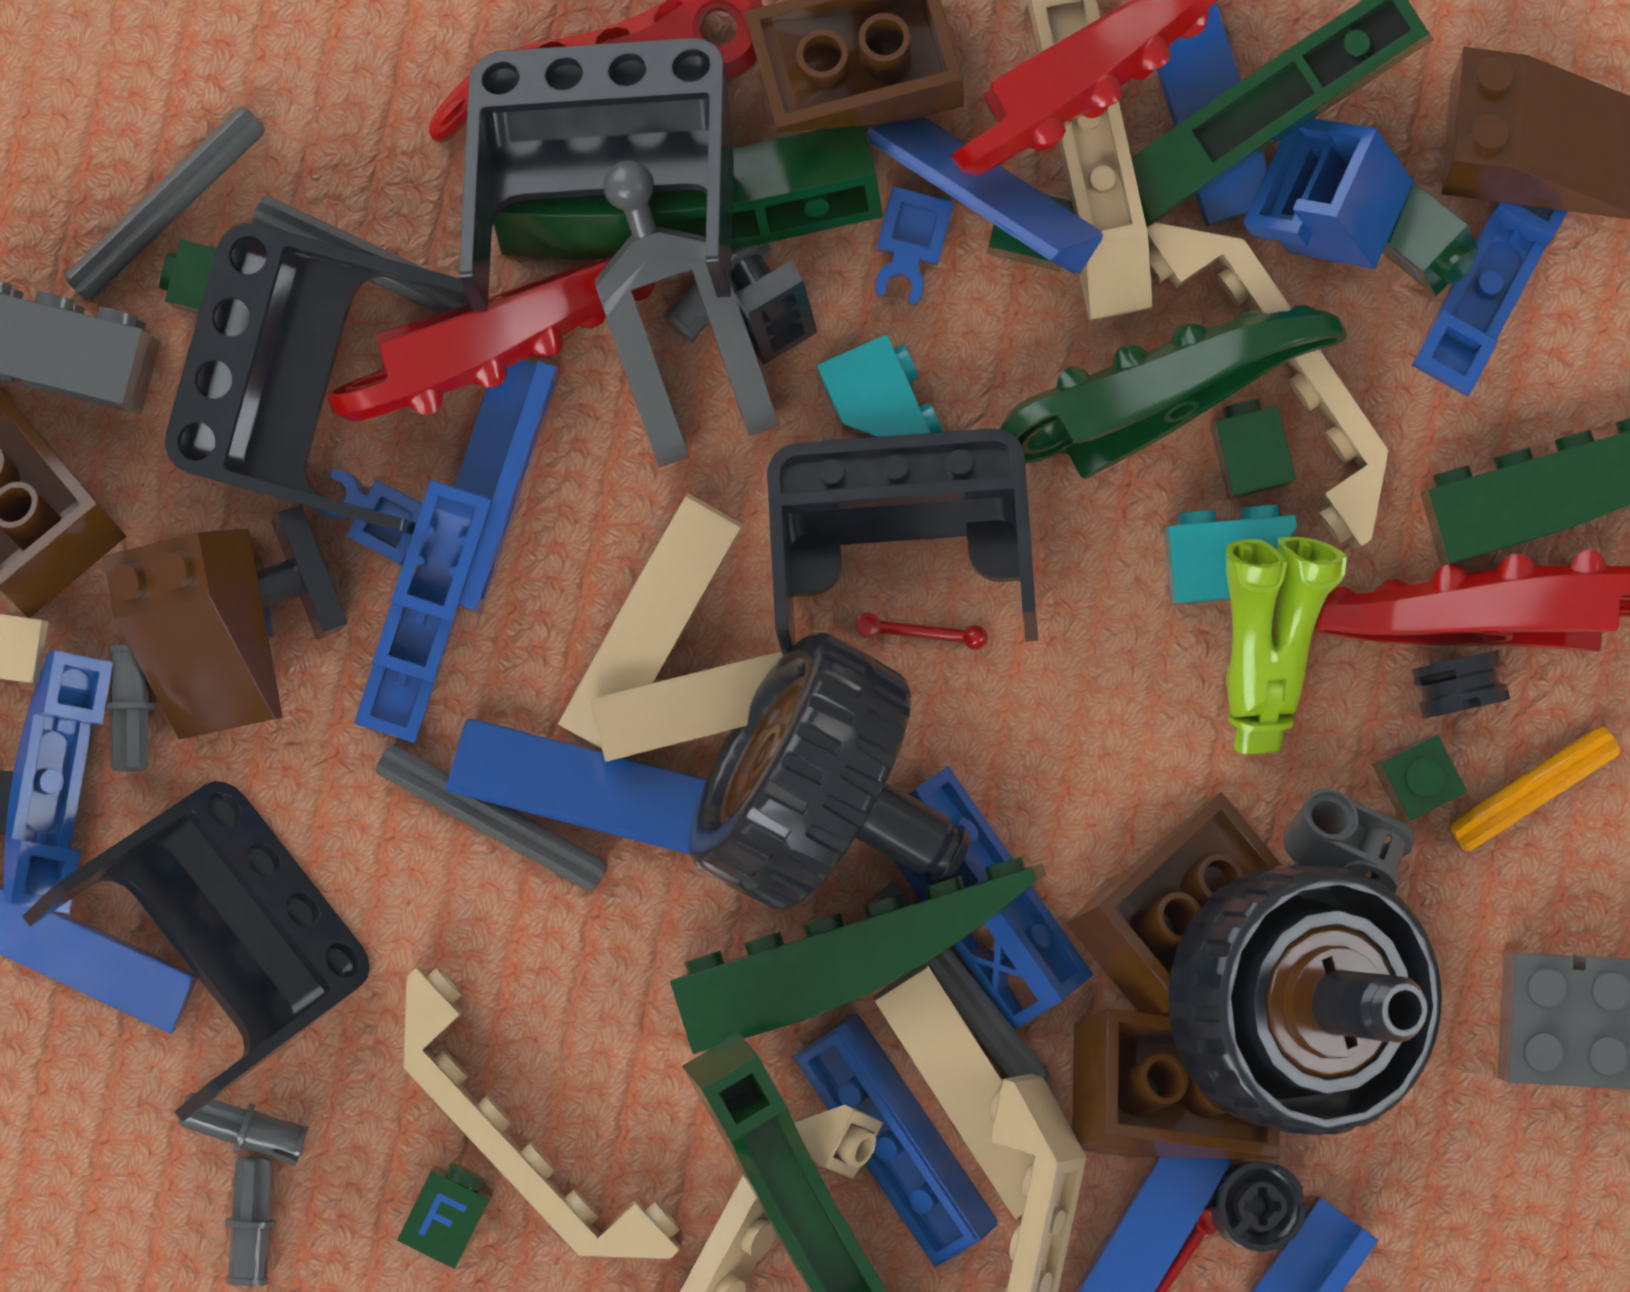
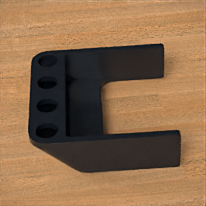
M685 38L507 50L488 54L477 62L469 78L459 265L460 280L474 312L488 311L492 227L495 218L502 209L512 203L523 200L604 195L603 182L607 172L620 161L629 160L639 162L649 169L654 180L653 192L695 190L707 194L706 265L717 298L731 297L734 155L725 67L721 52L714 44L704 39Z
M243 223L232 227L222 236L216 249L168 423L165 448L169 459L177 468L190 474L412 535L416 522L327 498L319 494L310 484L307 475V462L350 304L357 289L368 280L385 277L468 299L460 278L259 224Z
M213 781L203 785L59 881L22 916L31 927L93 884L101 881L116 882L126 887L137 898L233 1021L243 1038L244 1052L242 1058L211 1080L175 1111V1114L182 1122L286 1046L356 991L366 981L370 970L368 955L360 942L245 795L236 787L226 782Z

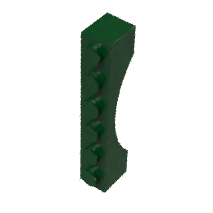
M737 1032L682 1066L808 1291L888 1292L821 1178L797 1131L785 1102L761 1059L743 1037Z

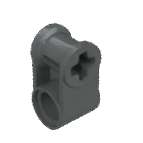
M1322 789L1312 793L1285 830L1283 842L1286 852L1299 865H1320L1359 872L1364 877H1366L1365 874L1371 871L1372 875L1370 878L1384 884L1395 894L1399 885V878L1396 872L1402 857L1411 853L1415 836L1408 825L1399 819L1382 815L1349 799L1341 792ZM1390 836L1391 840L1385 843L1386 837Z

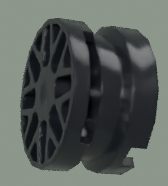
M1490 651L1411 669L1414 684L1422 686L1424 700L1419 703L1422 719L1510 700L1508 686L1506 683L1500 682L1497 669L1503 665L1500 651Z
M1262 1161L1235 1164L1226 1170L1217 1188L1219 1187L1217 1197H1215V1190L1209 1201L1212 1224L1224 1240L1237 1248L1261 1252L1279 1249L1293 1240L1304 1224L1307 1209L1302 1194L1303 1188L1294 1174L1281 1165Z

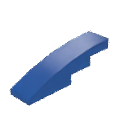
M430 480L391 599L390 610L372 662L373 666L354 724L416 743L460 606L458 602L485 523L491 499Z
M1157 1158L1150 1171L1141 1179L1113 1230L1104 1238L1074 1292H1155L1233 1159Z

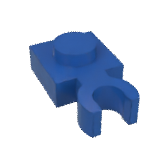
M892 186L876 250L892 254L893 259L877 275L875 282L876 296L883 298L888 281L893 277L902 276L911 284L908 304L915 306L919 302L924 287L922 275L918 270L919 262L938 266L954 202Z
M335 469L331 471L329 476L335 481L342 483L346 488V497L343 502L417 522L422 507L421 502L379 480H375L367 495L357 477L342 470ZM317 509L321 514L336 520L350 519L346 516ZM357 519L354 520L346 535L400 565H403L412 537L408 533Z

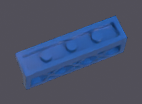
M521 360L507 368V377L501 385L486 388L454 488L492 500L458 602L460 607L479 613L482 612L560 376L556 366L541 361L535 364Z
M949 766L908 794L948 816L954 827L960 824L965 826L971 838L970 846L961 866L952 876L961 875L964 887L988 880L985 871L986 867L1013 859ZM893 859L920 900L928 899L924 887L935 883V881L930 879V872L917 873ZM1033 887L985 924L995 938L994 951L980 947L971 934L953 946L984 992L1015 1030L1064 1000L1094 975ZM1008 973L1023 978L1037 1000L1022 1008L1007 986Z
M1317 1196L1307 1210L1304 1224L1296 1237L1279 1249L1249 1292H1342L1376 1245L1378 1239Z

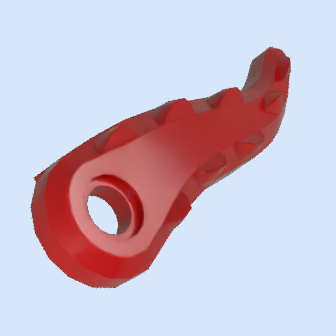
M666 0L637 16L603 29L537 42L513 50L685 38L703 39L700 33L702 20L712 12L722 11L731 15L737 23V32L731 42L716 46L723 58L727 83L752 70L757 64L744 11L763 7L761 0ZM470 75L447 96L430 121L429 134L433 141L438 143L448 141L467 125Z
M1131 0L991 82V90L984 94V98L997 124L951 155L958 170L963 174L980 177L1028 148L1037 151H1047L1055 147L1056 143L1062 140L1066 132V125L1081 116L1093 119L1101 116L1107 111L1109 106L1121 99L1123 85L1132 78L1144 80L1154 69L1161 68L1169 61L1171 55L1169 46L1179 37L1190 38L1200 34L1206 27L1209 16L1208 9L1217 0Z
M613 257L559 272L489 296L488 311L474 312L469 303L377 332L375 335L382 359V367L374 373L352 380L328 392L327 398L332 413L352 422L381 416L407 406L423 415L433 414L443 404V393L472 383L487 388L497 387L505 381L507 368L528 356L536 355L545 358L555 356L563 346L562 336L578 326L593 329L603 324L606 315L594 280ZM656 282L631 290L634 300L641 301L648 298Z
M1587 549L1575 555L1569 566H1536L1530 558L1523 554H1510L1502 560L1498 569L1468 574L1463 568L1455 564H1446L1435 571L1432 581L1408 585L1399 579L1386 580L1374 592L1355 594V592L1347 587H1336L1329 593L1323 603L1314 631L1344 638L1393 644L1517 646L1599 652L1601 651L1602 632H1615L1619 628V617H1630V566H1607L1604 558L1597 551Z

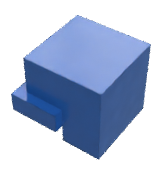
M1314 118L1281 140L1243 224L1252 236L1279 241L1288 253L1375 269L1414 181L1377 128Z

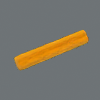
M1605 726L1596 727L1451 821L1449 829L1453 838L1464 851L1474 850L1616 758L1621 752L1616 739Z

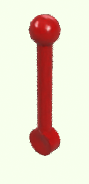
M872 613L860 615L855 623L858 634L864 638H873L878 633L963 642L965 646L972 650L983 648L988 640L986 630L979 625H971L966 630L880 621Z
M1205 1208L1195 1224V1229L1178 1252L1155 1292H1167L1204 1236L1217 1231L1212 1224L1210 1209Z

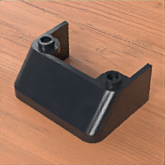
M993 428L794 443L781 448L772 457L767 470L775 631L782 655L796 644L793 597L819 595L835 585L842 570L841 545L967 536L969 559L972 567L980 576L994 582L1020 581L1026 642L1038 641L1025 455L1022 445L1011 433Z

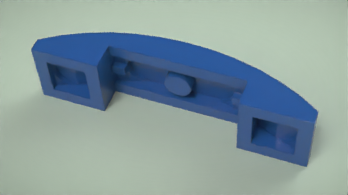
M1497 202L1475 241L1479 253L1474 257L1472 267L1460 281L1451 285L1421 343L1412 366L1468 397L1498 343L1497 338L1541 255L1554 238L1568 211Z
M49 650L40 673L39 684L35 686L23 726L10 790L4 847L5 903L31 908L55 884L77 870L80 850L71 849L92 725L103 724L113 666L111 661L57 650ZM72 899L53 912L69 914Z

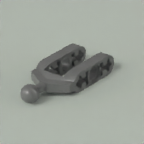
M631 160L620 161L615 164L605 175L603 182L604 195L610 204L617 209L624 210L632 235L596 277L594 283L659 468L689 458L631 290L682 272L692 270L749 436L778 427L779 423L732 285L731 297L717 298L706 265V237L656 226L648 203L654 191V180L649 169L641 163Z

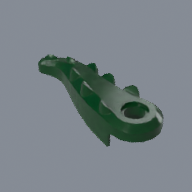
M1296 305L1289 311L1269 314L1250 310L1241 313L1234 321L1210 328L1194 323L1183 324L1176 328L1171 342L1150 351L1132 344L1121 347L1115 353L1112 366L1091 375L1085 370L1074 366L1064 369L1058 378L1056 388L1031 396L1019 403L1008 413L1000 429L1011 433L1018 439L1024 450L1025 464L1038 462L1054 455L1065 453L1070 456L1080 477L1087 479L1174 432L1279 365L1306 353L1335 346L1343 342L1347 336L1346 330L1339 317L1324 310H1316L1307 305Z

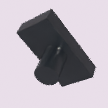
M756 254L741 260L731 270V279L739 290L735 295L753 349L763 364L818 333L804 280L791 261L772 271L762 255Z
M302 504L278 512L271 523L286 561L256 571L263 609L300 596L316 639L341 631L347 624V620Z

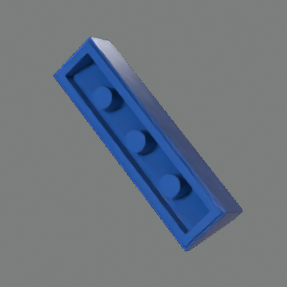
M1217 2L1208 9L1209 16L1205 29L1196 37H1179L1169 46L1171 53L1169 61L1161 68L1156 69L1174 127L1241 81ZM1264 152L1196 196L1205 227L1247 216L1268 170Z
M925 117L901 123L881 124L870 128L866 134V137L869 138V143L1051 262L1073 274L1076 272L1081 274L1102 240L1103 233L1099 229L1001 166L980 177L960 173L951 155L966 143Z
M468 719L461 733L447 781L446 791L689 854L691 824L707 779L626 758L605 762L603 752L475 719Z
M0 883V955L173 1034L198 980L196 974L65 913L51 912L30 927L22 918L30 907L5 903L4 885Z
M854 1014L792 1056L828 1110L847 1105L883 1122L876 1136L874 1152L865 1165L934 1267L939 1266L981 1241L997 1226L998 1221L858 1014Z

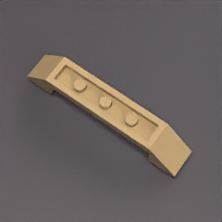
M1019 0L1022 15L1029 13L1031 15L1039 53L1100 19L1097 0ZM1118 101L1109 106L1105 113L1095 119L1081 116L1066 125V132L1062 140L1058 142L1074 214L1103 233L1101 242L1081 274H1079L1089 321L1148 310L1153 307L1148 231Z
M1157 222L1147 228L1150 271L1159 282L1169 278L1175 289H1177L1218 261L1223 271L1217 275V278L1235 305L1240 306L1246 302L1251 310L1267 314L1292 309L1245 239ZM1316 350L1287 361L1295 373V376L1289 379V383L1305 408L1311 411L1318 407L1331 426L1324 434L1338 457L1345 464L1353 459L1360 469L1319 497L1325 509L1318 513L1323 525L1332 538L1339 545L1348 540L1355 550L1372 540L1389 450L1322 352Z
M419 966L406 976L403 1068L578 1256L672 1258L681 1247V1243L674 1237L681 1228L656 1201L647 1208L637 1198L602 1232L593 1225L600 1216L589 1202L575 1189L566 1196L549 1178L556 1169L547 1157L531 1142L522 1149L506 1132V1129L513 1123L504 1111L488 1096H485L478 1102L462 1084L469 1077L468 1074L447 1051L442 1049L435 1055L428 1048L440 1034L464 1013L456 1003L463 995L461 991L437 967L429 974L422 966Z
M1027 1074L1005 1078L991 1103L990 1117L994 1124L990 1142L1034 1155L1035 1159L1034 1163L1028 1168L1023 1181L1022 1193L1026 1202L1021 1225L1015 1230L1011 1239L1009 1256L1013 1264L1008 1287L1003 1292H1058L1086 1155L1043 1077Z
M842 1105L797 1121L794 1124L812 1161L824 1168L853 1179L859 1167L863 1166L872 1156L876 1146V1136L883 1122L852 1107ZM744 1175L680 1292H745L746 1282L759 1258L771 1248L776 1232Z

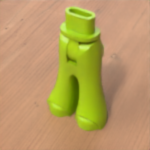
M1279 537L1277 539V549L1261 539L1236 540L1226 547V578L1232 616V648L1230 663L1227 666L1225 685L1227 686L1230 707L1228 722L1236 727L1233 748L1237 752L1243 754L1279 752L1282 749L1284 730L1293 727L1295 717L1293 714H1295L1300 701L1310 643L1317 618L1329 593L1343 580L1345 575L1347 556L1332 545L1305 537Z

